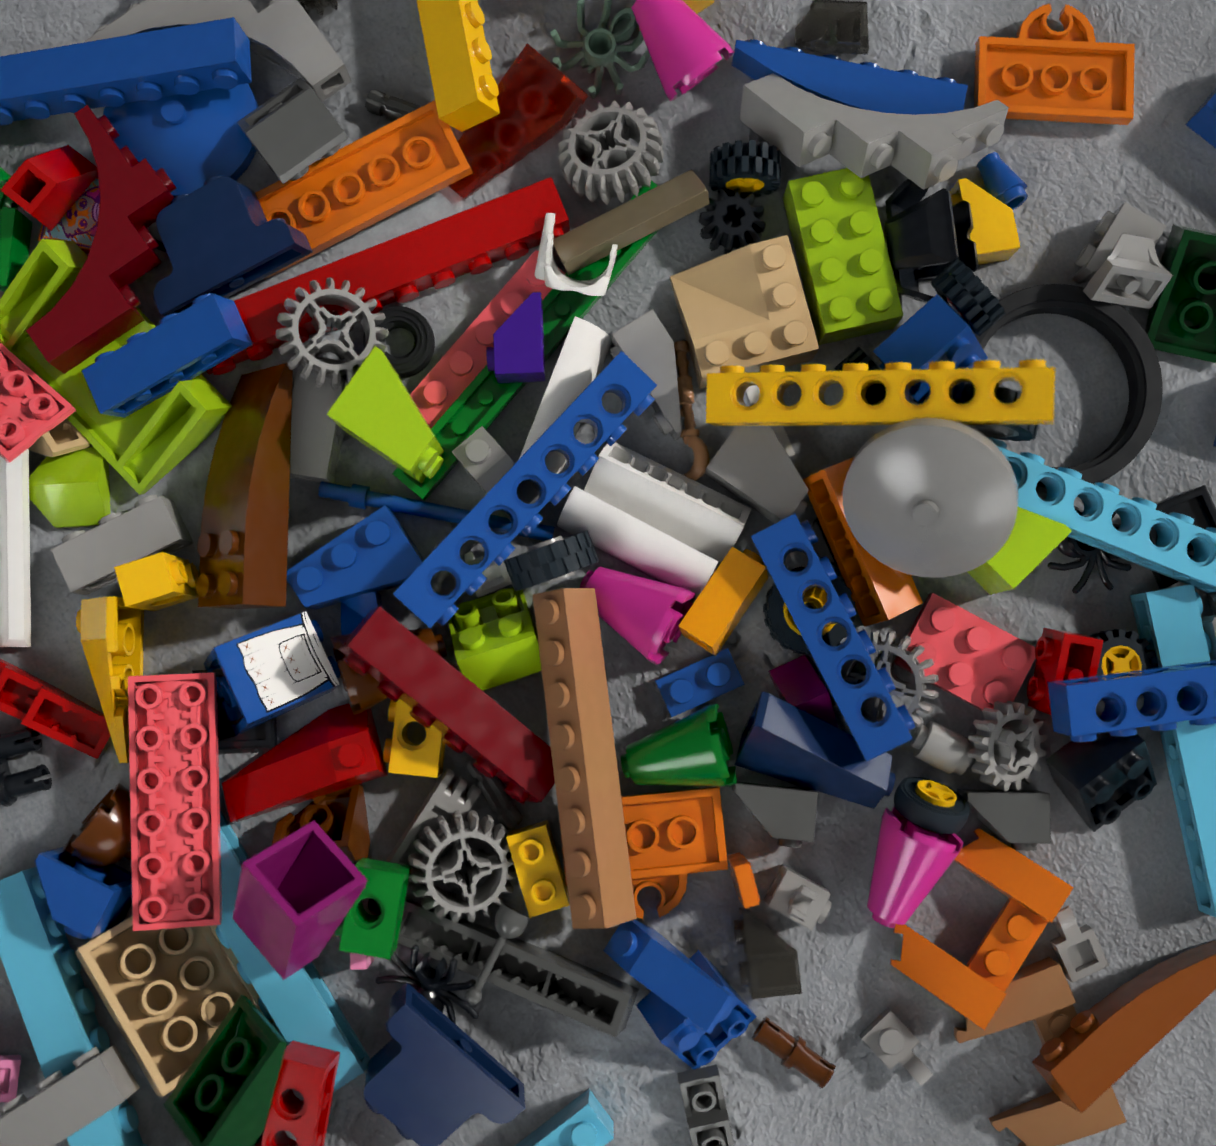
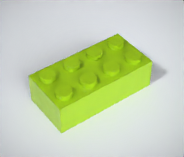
M848 168L789 180L782 199L818 345L894 329L904 315L869 175L860 178Z

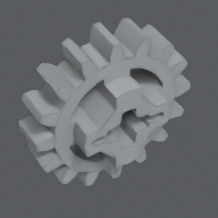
M997 701L994 703V709H983V716L985 718L983 721L974 720L973 724L978 731L976 735L968 736V740L975 744L974 749L967 752L968 757L976 758V762L971 770L981 774L979 780L981 783L989 784L992 788L1008 791L1009 788L1018 791L1021 789V782L1028 784L1032 782L1030 774L1032 770L1040 772L1041 767L1037 760L1039 757L1046 756V751L1040 749V743L1047 739V735L1039 734L1038 730L1042 727L1043 721L1034 719L1036 712L1034 709L1026 708L1025 704Z

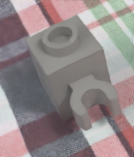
M783 864L763 899L768 907L810 930H813L816 922L823 923L832 905V902L828 900L831 893L825 887Z

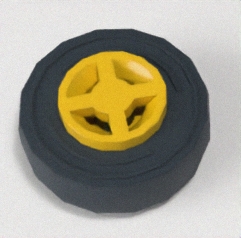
M904 778L898 785L894 795V806L903 817L924 829L937 833L953 834L960 832L970 813L969 804L962 795L944 784L926 778Z

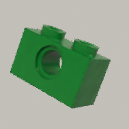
M361 858L355 866L368 881L335 931L336 936H341L339 951L390 959L398 945L411 866ZM372 898L376 900L381 907V914L377 916L368 914L363 908V899Z

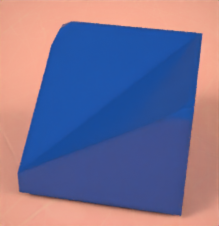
M377 591L368 592L341 602V635L351 634L370 610L379 606L383 608L381 595Z

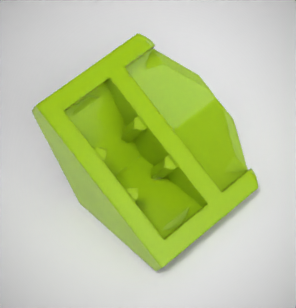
M94 447L55 457L47 456L29 476L30 500L55 528L99 526L98 521L111 514L109 463Z

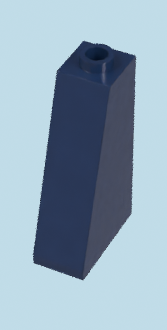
M763 691L742 730L734 764L875 809L883 796H890L896 777L895 773L890 772L892 755L885 752L866 762L853 735Z

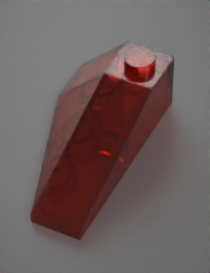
M528 43L498 84L499 95L497 96L500 114L465 130L457 141L473 172L471 175L449 185L463 199L470 197L565 129L589 96L566 73Z

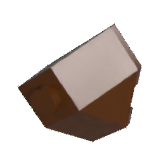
M362 783L311 799L312 802L294 816L288 813L276 824L271 846L315 820L354 865L361 858H368L370 836Z

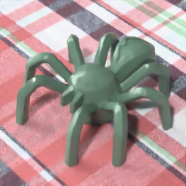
M578 0V31L586 37L585 41H566L560 39L555 29L550 34L558 47L583 48V50L563 64L560 58L554 57L552 61L554 68L559 72L566 71L582 58H585L580 64L581 67L589 66L587 70L589 74L596 69L594 86L588 88L590 98H596L600 92L605 67H607L613 81L615 93L621 95L624 84L621 83L613 62H617L628 72H634L645 67L650 56L647 50L638 63L631 65L617 54V52H632L644 41L641 31H639L638 37L631 44H621L629 40L635 30L637 21L631 8L621 9L612 19L609 30H606L612 0H604L603 13L598 28L589 32L585 27V0Z

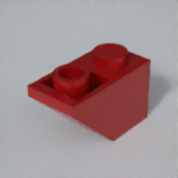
M66 145L26 159L0 191L52 231L96 179L98 169L70 145Z

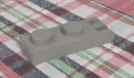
M446 768L386 859L387 862L411 866L408 861L409 855L420 853L414 847L415 839L428 840L423 831L425 826H430L435 831L438 830L440 826L437 818L443 816L447 823L453 822L452 815L454 811H459L464 820L481 793L480 788L473 784L463 797L461 794L466 788L468 780L460 776L452 788H448L454 777V772ZM445 846V847L441 850V852L438 854V856L436 857L434 863L437 862V859H439V857L441 856V854H442L443 851L445 850L446 846Z

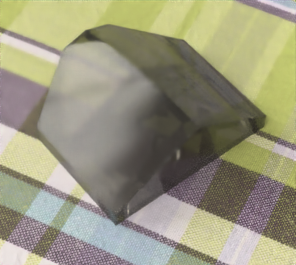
M814 0L808 13L795 28L794 45L813 52L868 55L867 2Z

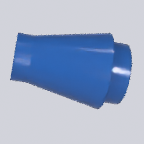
M997 152L986 155L977 163L986 192L1013 210L1026 201L1028 198V194L1025 191L1027 188L1026 183L1000 158Z

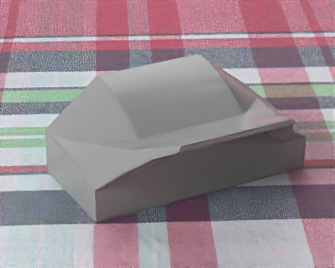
M1122 233L1112 252L1091 278L1083 292L1094 301L1151 309L1173 275L1160 263L1155 250L1154 239Z

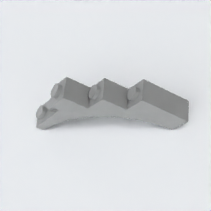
M144 0L130 6L125 14L110 24L99 27L94 35L85 40V42L234 17L250 40V52L278 64L297 79L301 77L311 86L322 102L352 82L345 64L298 0H271L265 9L259 13L249 0Z
M772 73L743 85L739 120L769 144L776 146L777 150H780L783 155L798 167L830 154L857 176L863 178L892 165L924 190L952 177L957 169L958 160L999 142L1004 132V122L1009 107L999 100H995L975 108L948 113L918 115L882 113L854 108L823 99L794 86L782 77Z

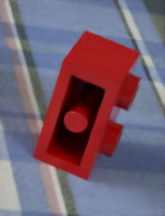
M1043 628L1042 636L1038 639L1035 646L1037 662L1034 676L1030 678L1027 686L1028 706L1051 715L1048 682L1096 676L1104 640L1072 632Z

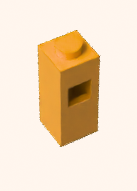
M732 546L678 625L682 635L709 653L717 656L768 580L767 568L764 566L763 559L751 550L745 549L742 553Z

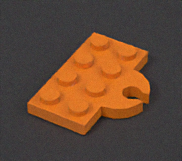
M1050 3L1030 12L1018 29L1016 38L980 36L975 44L974 108L999 100L1009 107L1006 119L1128 125L1133 120L1135 44L1096 42L1093 26L1087 17L1073 6L1065 4L1060 12L1059 20L1064 27V31L1056 32L1048 27L1046 20L1052 11Z
M719 786L621 796L637 918L643 919L644 908L637 900V895L642 888L652 886L659 890L661 898L656 908L659 917H662L680 903L687 888L689 873L728 870ZM563 852L565 883H566V886H567V877H566V869H565V861H564V852Z

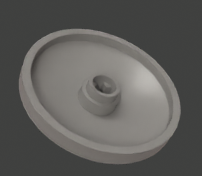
M918 418L902 421L881 430L859 449L849 467L844 482L843 508L847 523L856 540L871 556L881 563L909 575L930 578L948 577L979 567L991 559L1006 543L1014 527L1017 515L1018 486L1012 467L1005 455L983 434L951 420Z

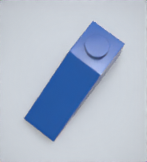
M631 920L620 924L603 950L629 975L709 1034H711L734 998L655 929L639 921Z

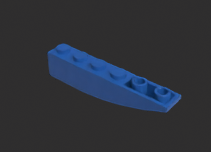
M755 39L746 41L736 40L735 53L733 54L731 65L754 80L773 73L794 86L823 99L854 108L882 113L918 115L948 113L964 109L968 85L959 84L951 78L939 77L934 79L919 76L912 70L893 71L880 68L879 65L872 62L858 64L843 61L840 57L830 54L817 56L804 53L801 49L795 47L782 49L767 46L762 41Z

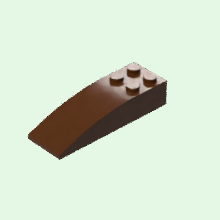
M288 363L241 375L230 401L232 407L225 414L214 448L206 484L201 535L197 542V551L200 555L199 576L196 581L198 607L222 609L286 607L293 369L288 368Z

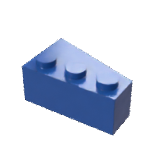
M384 505L288 569L287 581L304 607L317 610L368 592H378L399 587L425 559L395 514Z

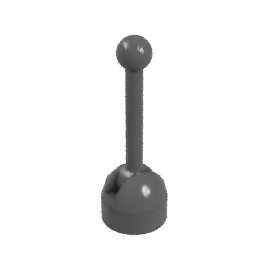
M501 903L495 915V927L499 937L474 987L468 989L465 994V999L470 1005H476L481 1001V990L506 940L520 936L526 930L531 919Z

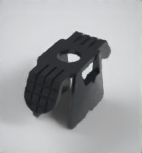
M907 179L885 201L887 248L898 293L927 303L933 296L919 292L918 280L936 278L956 259L962 261L973 272L978 268L976 243L970 240V233L974 228L971 206L965 200L952 206L951 194L947 189H941L923 199L928 188L923 190L913 181Z

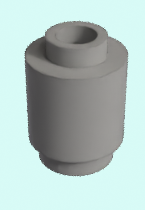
M932 720L926 726L921 725L917 727L912 735L913 739L910 741V746L914 747L913 756L948 774L955 772L962 775L973 759L968 757L967 752L974 749V746L968 743L966 737Z

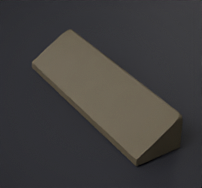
M691 169L553 239V247L567 274L570 275L610 255L613 244L618 245V251L710 204L708 191Z

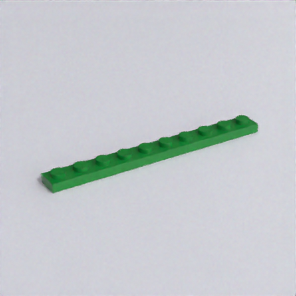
M651 180L650 187L641 186L638 196L658 185ZM659 230L617 251L607 290ZM610 255L570 275L567 273L565 275L580 281L594 279L606 270L609 265ZM552 289L542 300L545 361L567 337L574 317L583 319L602 296H591L577 291ZM486 365L431 428L444 450L441 455L444 461L438 472L431 479L426 476L422 484L398 467L392 474L425 501L459 462L452 451L481 426L487 430L527 382L498 383L495 371H488Z

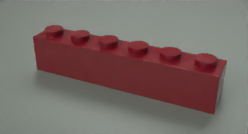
M380 606L367 613L339 648L347 656L344 661L350 668L363 676L368 672L380 682L377 688L385 696L395 702L401 699L412 708L410 715L416 721L427 728H430L431 725L436 727L444 734L441 739L447 746L460 754L463 751L467 752L476 760L473 766L491 779L495 776L507 785L504 789L505 792L522 804L526 801L542 802L555 784L551 747Z

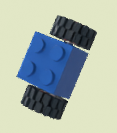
M956 259L931 281V285L937 294L873 350L882 362L879 367L858 346L834 369L842 371L843 364L865 363L868 364V370H885V363L891 362L911 363V370L929 369V362L936 361L955 362V369L973 368L974 361H982L988 358L975 335L980 337L1006 314L1005 309L999 303V300L992 295L991 290L982 283V280L975 276L973 271L968 266L966 267L962 261ZM923 382L916 383L910 388L908 395L918 405L922 404L930 396V386ZM882 383L871 385L866 392V401L869 405H877L886 397V387Z

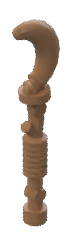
M677 341L674 342V348L677 355L676 365L679 372V377L677 378L679 404L682 405L680 415L684 417L685 427L680 437L694 452L693 465L683 475L696 481L704 475L705 469L709 464L710 455L706 444L699 438L700 430L695 429L696 422L694 421L692 404L695 402L692 377L688 374L689 361L686 353L689 352L688 342Z

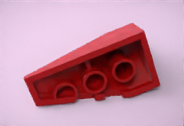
M349 703L328 709L224 781L222 788L230 823L239 822L387 776L388 773L383 761V753L371 708L357 715H353Z

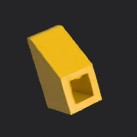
M967 178L958 179L950 190L952 206L963 200L970 203L974 226L970 233V240L976 243L978 265L1009 260L1020 248L1013 209Z

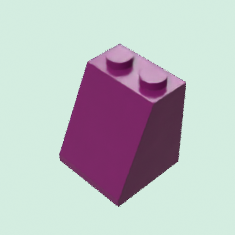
M314 820L242 863L233 920L280 977L285 980L319 957L365 888L368 880Z

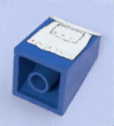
M307 611L216 646L205 660L204 667L208 672H213L212 670L222 669L224 674L222 677H216L217 696L219 700L221 697H224L225 701L222 704L227 718L230 721H235L243 716L238 724L231 725L236 736L330 693L340 685L338 678H340L338 665L332 656L327 657L321 644L324 640L321 628L316 620H310Z

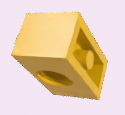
M160 552L114 567L125 607L157 611L198 598L196 581L199 573L193 563H189L188 559Z
M401 699L397 702L390 700L388 721L394 722L392 739H386L383 752V761L389 763L388 773L432 778L440 777L443 772L446 746L441 739L444 734L431 725L430 728L425 727L426 737L421 744L412 743L407 737L408 726L416 721L410 715L412 708Z
M548 820L509 831L506 839L529 918L569 906L568 887L565 883V876Z

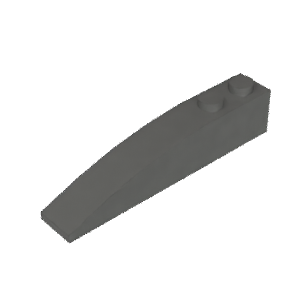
M405 900L398 943L411 949L413 945H418L420 953L425 955L430 952L429 957L441 961L444 957L447 965L450 964L451 959L455 958L457 959V969L478 978L499 937V933L496 930L462 918L456 924L451 921L450 914L448 913L440 919L436 917L435 909L425 910L421 904ZM517 938L506 940L486 980L493 985L613 1037L619 1035L626 1028L639 988Z

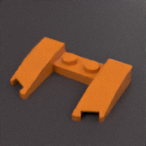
M977 828L973 832L978 839L962 847L954 861L1008 897V900L967 965H964L907 925L896 924L893 933L903 934L901 960L891 959L890 965L985 1030L1006 997L1005 991L1048 922H1053L1074 887L1010 846Z

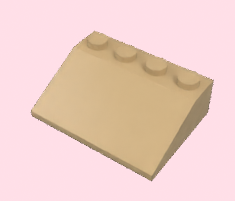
M131 916L79 947L75 954L157 1096L163 1097L177 1087L241 995L248 997L262 1013L258 1004L260 997L252 983L247 984L240 976L237 969L238 960L231 948H225L219 941L216 934L217 925L133 931ZM267 1019L270 1024H271L272 1022H274L273 1019H272V1020Z

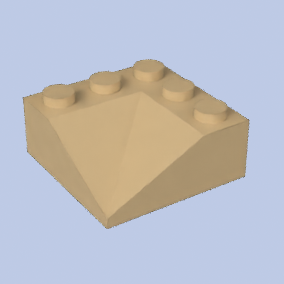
M788 235L749 244L670 276L699 389L707 387V373H720V366L745 367L744 373L760 372L761 365H783L788 367L812 361L818 352L817 338Z

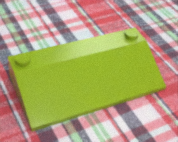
M41 239L0 298V343L74 406L76 411L67 420L139 495H143L213 433L232 405L200 374L191 380L179 381L171 392L125 418L100 414L82 370L94 364L95 358L100 354L116 351L126 345L127 339L141 332H148L156 326L136 307L144 321L65 374L49 364L26 330L51 311L69 290L88 256L74 241Z

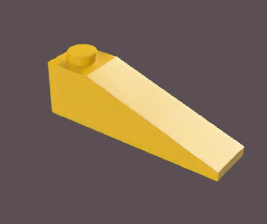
M106 596L81 600V609L78 610L76 615V627L78 632L81 633L80 641L119 763H129L128 676H143L144 610L125 607L122 597Z

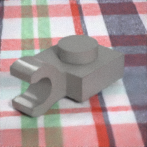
M1063 905L1052 922L1058 930L1060 937L1051 940L1050 943L1066 978L1073 983L1108 967L1109 963L1093 928L1087 924L1078 927L1069 906L1064 907Z
M889 1007L859 1035L889 1070L900 1062L921 1086L933 1075L912 1051L920 1041Z

